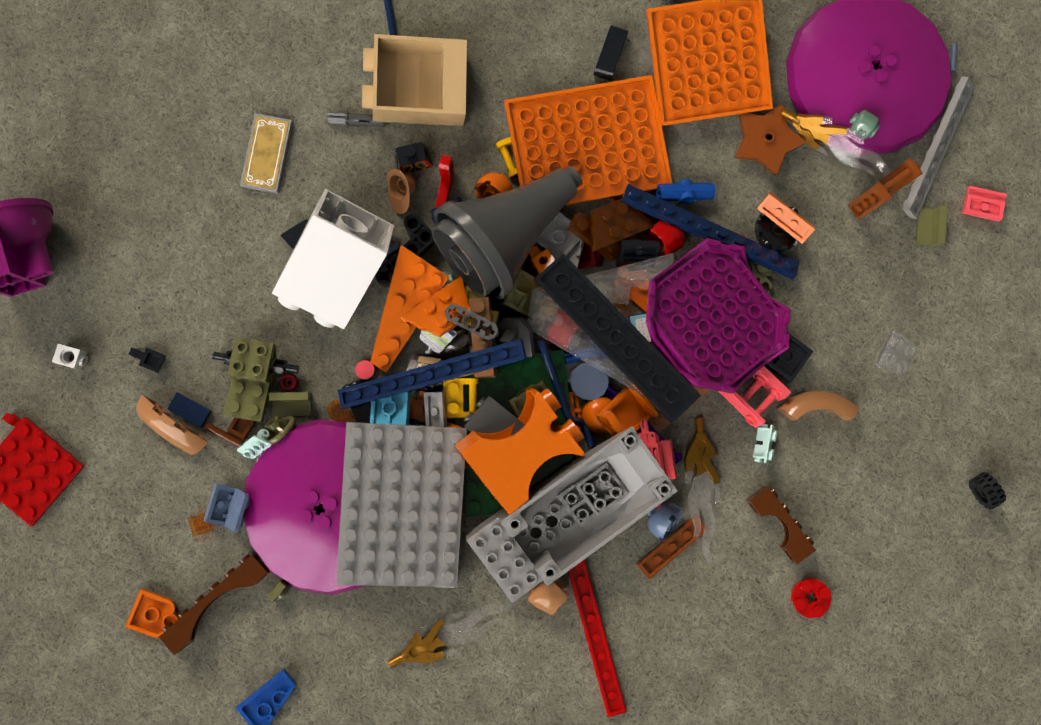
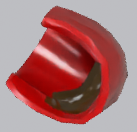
M660 220L644 239L659 241L660 249L658 256L664 258L683 247L686 238L681 229Z

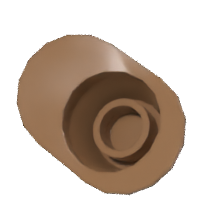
M391 169L387 174L389 202L395 213L404 214L408 211L410 196L415 192L416 184L409 171L401 172L398 169Z

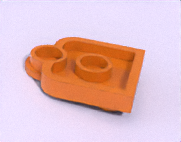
M142 588L139 591L125 627L158 638L164 633L162 629L170 622L174 624L179 620L176 603L171 598Z

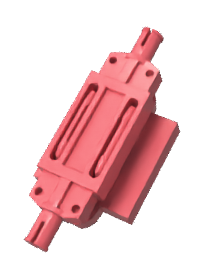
M648 420L639 421L641 426V433L638 434L668 478L676 479L677 471L672 440H660L656 432L649 431Z

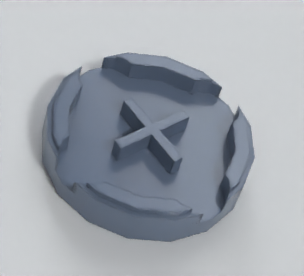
M581 363L571 373V389L582 399H598L604 395L608 388V374L597 363Z

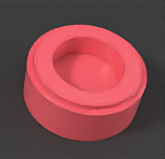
M363 360L356 365L355 372L359 378L368 380L374 376L375 367L369 361Z

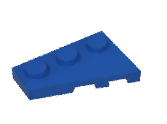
M282 669L239 703L235 709L249 725H269L296 686V682L285 669Z

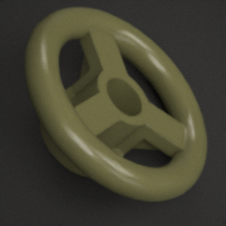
M275 416L270 419L265 425L269 432L267 442L273 445L285 437L293 428L295 418L287 416L280 420Z

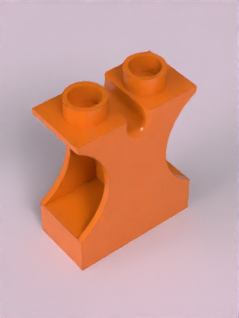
M531 387L526 388L525 404L518 417L525 425L515 434L511 435L514 423L509 428L496 433L472 431L454 445L509 515L529 500L528 493L531 479L536 470L545 461L561 454L585 455L577 444L584 436L572 420L569 419L562 425L557 422L551 425L558 418L554 412L561 408V405L547 388L541 393Z

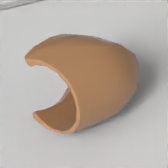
M559 578L548 586L542 581L529 591L528 601L536 608L553 616L569 598V595L564 592L568 587Z

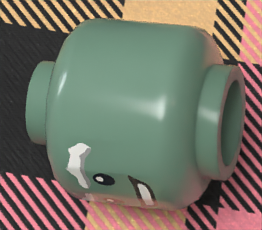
M863 110L859 114L856 112L849 121L851 123L850 131L862 139L872 138L880 127V124H878L879 118L867 110Z

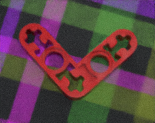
M441 155L439 164L441 182L435 208L448 202L449 199L447 196L451 190L455 170L453 158L450 155Z

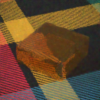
M205 513L188 518L193 537L214 531L212 523L203 521Z

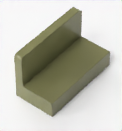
M940 205L935 209L921 208L917 217V245L939 247L945 244L948 206Z
M310 392L269 393V401H273L274 417L311 416Z

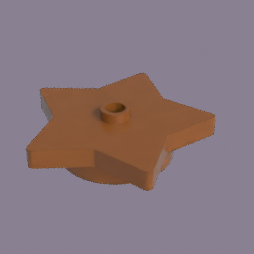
M784 105L778 106L764 116L748 113L739 114L738 118L743 133V140L734 156L735 159L760 162L775 176L779 171L785 154L804 145L805 140L788 127L786 117L780 115Z

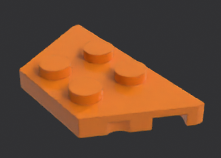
M461 276L402 315L401 320L406 324L409 322L417 325L418 329L429 331L438 337H442L457 325L446 318V308L451 304H457L470 311ZM457 308L455 311L451 310L452 319L456 316L463 321L464 316L457 312Z

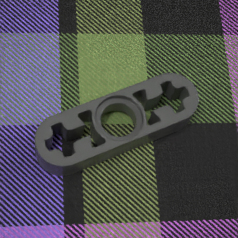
M451 304L445 310V316L449 321L486 340H495L499 335V328L495 323L457 304ZM457 308V312L464 316L463 321L456 316L452 319L451 310L455 311ZM470 317L477 318L478 323L474 328L467 326V320ZM482 321L485 322L483 326L486 328L493 326L492 330L495 331L493 335L489 334V336H486L487 332L480 329Z

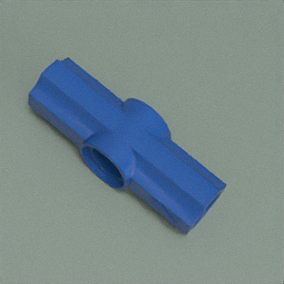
M685 179L677 183L658 184L656 197L665 201H679L680 204H689L695 200H713L716 189L712 182L693 183L692 180Z

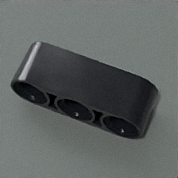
M613 25L610 26L593 74L594 76L609 81L612 80L629 32L628 30Z

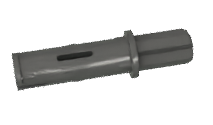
M346 111V113L328 112L329 123L346 124V126L384 127V122L373 121V115L349 113V111Z

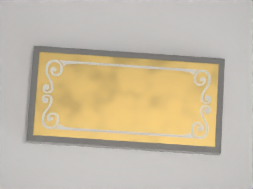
M255 113L240 181L241 187L278 194L293 124L292 120Z

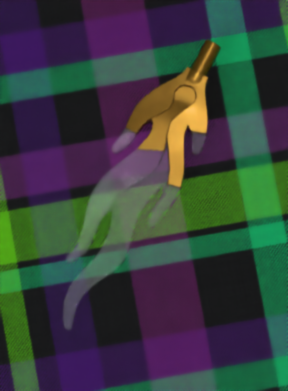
M783 108L780 115L793 121L792 125L795 126L800 137L805 140V143L821 152L824 156L828 155V150L816 139L821 140L827 145L841 163L866 171L872 177H875V171L872 166L856 160L855 157L871 162L885 176L892 172L877 152L864 149L850 141L848 137L859 144H864V139L852 133L848 127L827 125L833 123L832 118L818 114L798 113L796 115L786 108Z
M695 418L696 434H693L692 441L684 458L685 484L691 482L693 465H695V475L689 492L688 507L695 528V538H698L701 532L699 509L702 511L704 518L702 551L708 564H713L709 546L715 532L716 521L711 505V493L713 488L714 504L719 505L721 484L710 460L714 466H719V460L706 433H703V419Z
M519 599L513 603L510 601L506 604L482 605L468 617L458 622L448 623L449 620L461 616L463 611L448 614L440 618L423 639L422 636L427 630V626L422 627L414 634L408 646L400 655L388 660L390 668L404 661L405 663H432L455 653V648H447L438 652H434V650L440 646L465 644L478 639L491 626L502 623V619H491L480 627L473 628L477 622L486 616L510 610Z

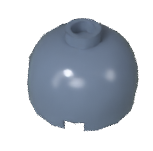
M664 501L661 503V506L655 507L647 513L649 516L648 528L651 533L661 541H665L670 536V533L667 531L670 532L674 525L676 527L683 514V508L673 502Z

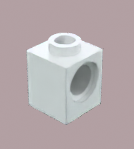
M58 344L52 362L82 370V367L86 365L88 360L86 356L87 351ZM74 353V360L70 362V355Z

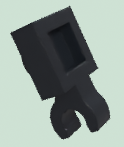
M147 347L145 352L131 348L128 354L141 360L139 366L159 373L167 356Z

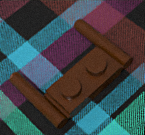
M234 418L227 432L210 423L205 424L204 428L239 448L244 444L256 421Z

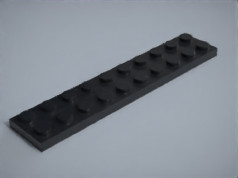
M564 253L534 279L541 289L671 424L701 397L694 387Z

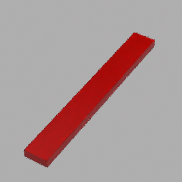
M584 559L570 569L568 574L607 717L626 713V708Z

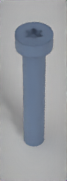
M957 43L952 44L951 73H956L957 68H955Z

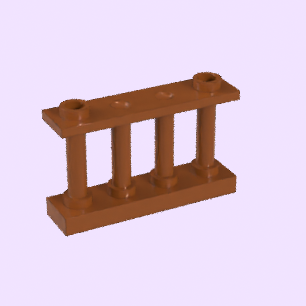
M909 158L847 206L860 220L892 198L891 195L922 175L923 172L920 170L919 164Z

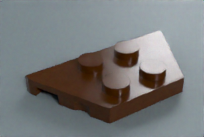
M622 199L603 205L591 211V235H593L591 250L592 252L598 251L621 240L652 229L655 225L640 210L621 202Z

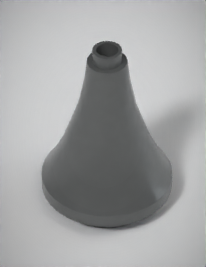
M567 166L565 169L557 168L545 176L516 189L481 199L445 202L434 211L436 225L432 227L434 241L448 265L458 277L461 276L463 283L472 292L480 297H485L489 294L496 299H503L512 292L515 280L526 257L545 227L577 194V188L582 185V179L572 166Z

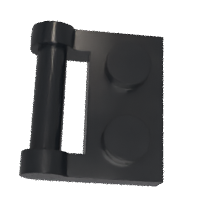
M621 240L618 256L616 257V267L648 266V268H654L660 249L659 241Z

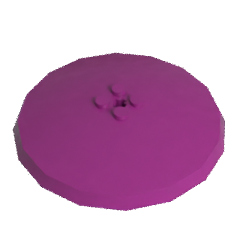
M836 0L817 9L796 32L786 61L788 94L798 113L824 115L822 124L848 127L845 135L829 134L828 144L859 155L893 153L922 139L942 116L952 86L949 51L935 25L911 4L900 0ZM867 110L879 118L878 124H880V127L872 138L862 139L850 131L851 123L849 121L856 112L859 114L861 111Z
M319 419L293 426L285 437L261 452L246 477L244 492L249 494L250 502L248 508L244 511L243 517L250 545L272 574L298 590L334 595L366 586L336 585L346 422Z

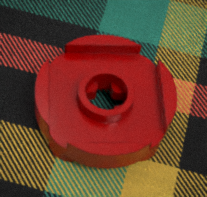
M806 578L797 582L792 588L791 602L795 610L802 616L819 618L830 607L831 591L820 580ZM814 593L815 601L808 603L809 600L806 596Z

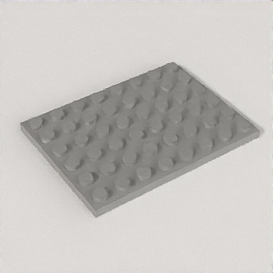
M346 422L336 585L457 587L465 459L454 445L467 436L466 428Z

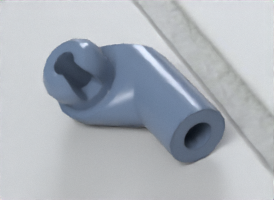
M398 242L389 245L388 253L381 267L389 260V255L400 249Z

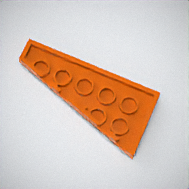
M403 245L399 249L370 363L386 373L417 327V325L409 322L407 324L401 320V316L441 290L449 279L448 275Z

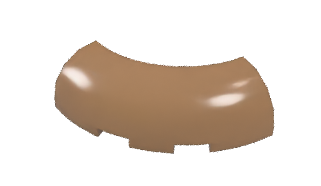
M827 391L803 392L788 398L777 407L790 421L798 420L802 415L813 410L828 411L836 414L844 421L852 420L859 411V407L852 401Z
M142 394L137 403L136 411L139 418L148 427L190 455L200 452L206 446L208 441L200 433L182 422L177 424V421L159 403Z

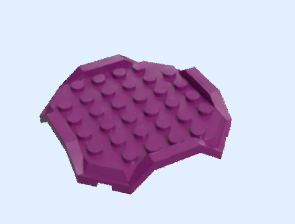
M707 238L649 281L646 324L651 342L662 356L695 387L733 394L759 369L789 349L790 334H787V324L790 323L791 309L772 299L748 267L744 246L722 244L721 241Z

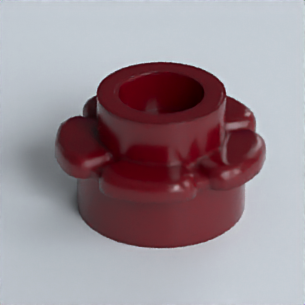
M292 373L283 375L280 384L281 388L287 390V392L295 391V388L299 386L297 376Z

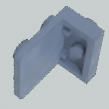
M215 483L203 521L222 525L233 532H238L244 523V511L249 506V494L236 487Z

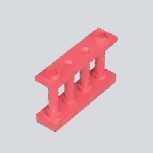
M765 366L752 375L755 378V382L742 396L736 392L731 394L718 391L745 417L747 423L755 428L766 422L761 415L774 400L779 402L787 398L791 393ZM763 386L769 392V395L754 410L747 401Z

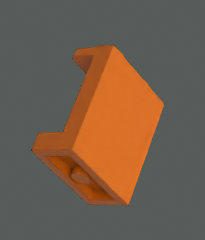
M627 385L597 417L613 437L631 426L637 431L641 427L639 421L657 417L659 414L655 410L656 407L634 385Z

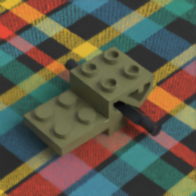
M235 337L232 351H227L226 353L214 351L212 359L222 360L225 365H229L227 375L231 377L223 415L263 423L270 388L274 385L276 373L285 374V372L298 374L299 366L290 365L286 360L277 359V346L269 342Z

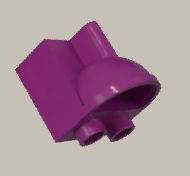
M15 198L0 201L1 295L12 297L47 286L44 277L54 273L46 246V241L51 234L53 226L52 216L54 211L50 202L38 198Z

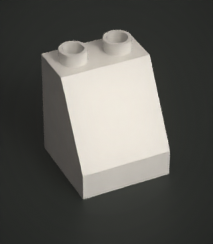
M325 189L272 294L278 296L279 302L288 309L299 310L302 308L314 314V319L322 326L333 328L336 325L345 329L388 253L394 225Z

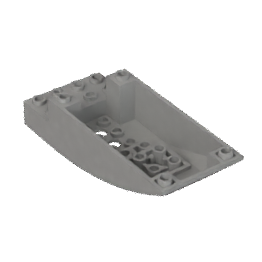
M631 426L589 450L585 455L576 458L530 488L528 493L529 500L509 515L502 508L468 532L465 537L468 544L513 603L542 581L547 586L553 583L675 494L677 489ZM549 516L557 518V524L553 527L546 524ZM535 527L541 529V536L538 538H533L530 535L531 530Z

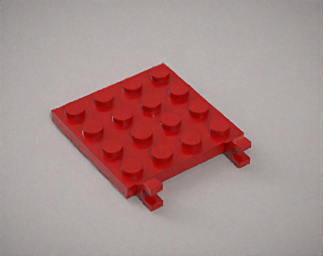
M6 413L2 419L15 428L0 444V501L29 526H34L85 465L28 417H23L21 420L14 413Z

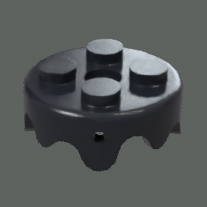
M790 207L792 210L798 213V210L795 207ZM762 212L759 214L755 223V234L761 245L777 252H783L799 243L798 240L784 229L782 233L775 232L774 225L776 223Z

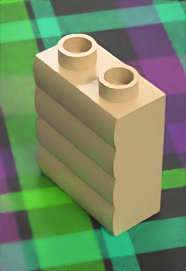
M374 34V48H363V71L373 72V85H363L362 108L373 109V121L463 126L466 116L467 40Z

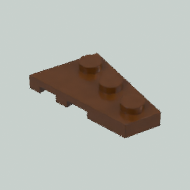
M579 212L574 214L567 230L590 247L593 246L591 216ZM621 241L597 252L608 260L613 261L617 257Z

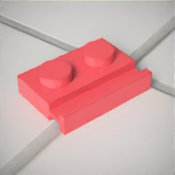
M974 186L967 187L962 214L997 222L1002 220L1005 207L1004 201L1007 194Z

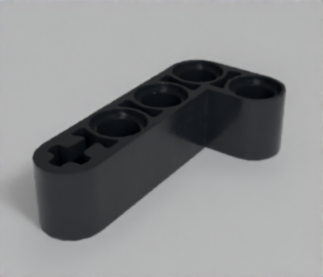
M411 214L404 219V227L412 236L404 247L407 249L417 248L416 255L422 257L435 244L432 230L416 215ZM412 221L418 222V226L414 229L408 227ZM425 234L431 236L428 242H423L421 239ZM399 250L376 273V280L383 287H390L393 273L389 268L391 267L394 271ZM382 275H388L389 280H383Z

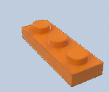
M771 192L757 207L760 212L802 244L816 229V227Z

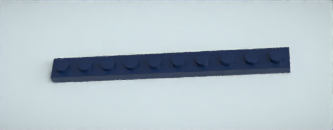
M630 184L625 188L621 202L701 239L706 240L709 238L721 241L722 244L744 246L748 260L792 280L797 276L799 261Z
M515 340L339 389L338 395L341 409L351 408L526 360L523 340Z

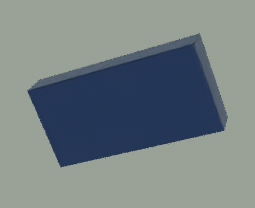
M176 392L167 408L199 427L204 426L212 411Z

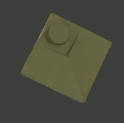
M520 270L512 292L505 296L502 304L536 321L543 302L544 291L534 281L535 277Z

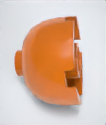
M490 172L484 174L479 179L474 189L477 190V198L481 199L512 190L513 187L504 174Z
M601 396L598 399L589 400L582 408L581 418L584 419L592 433L600 435L609 433L597 417L612 401L608 397Z

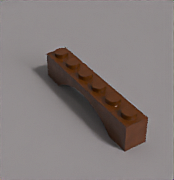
M256 554L252 556L246 555L239 562L241 565L236 570L234 568L230 569L224 575L225 579L221 583L218 581L209 588L210 592L205 597L201 595L193 602L195 606L190 610L186 608L177 616L179 620L174 624L170 622L162 629L164 633L159 638L173 655L181 652L195 639L197 627L202 616L217 598L236 588L254 586L270 573Z

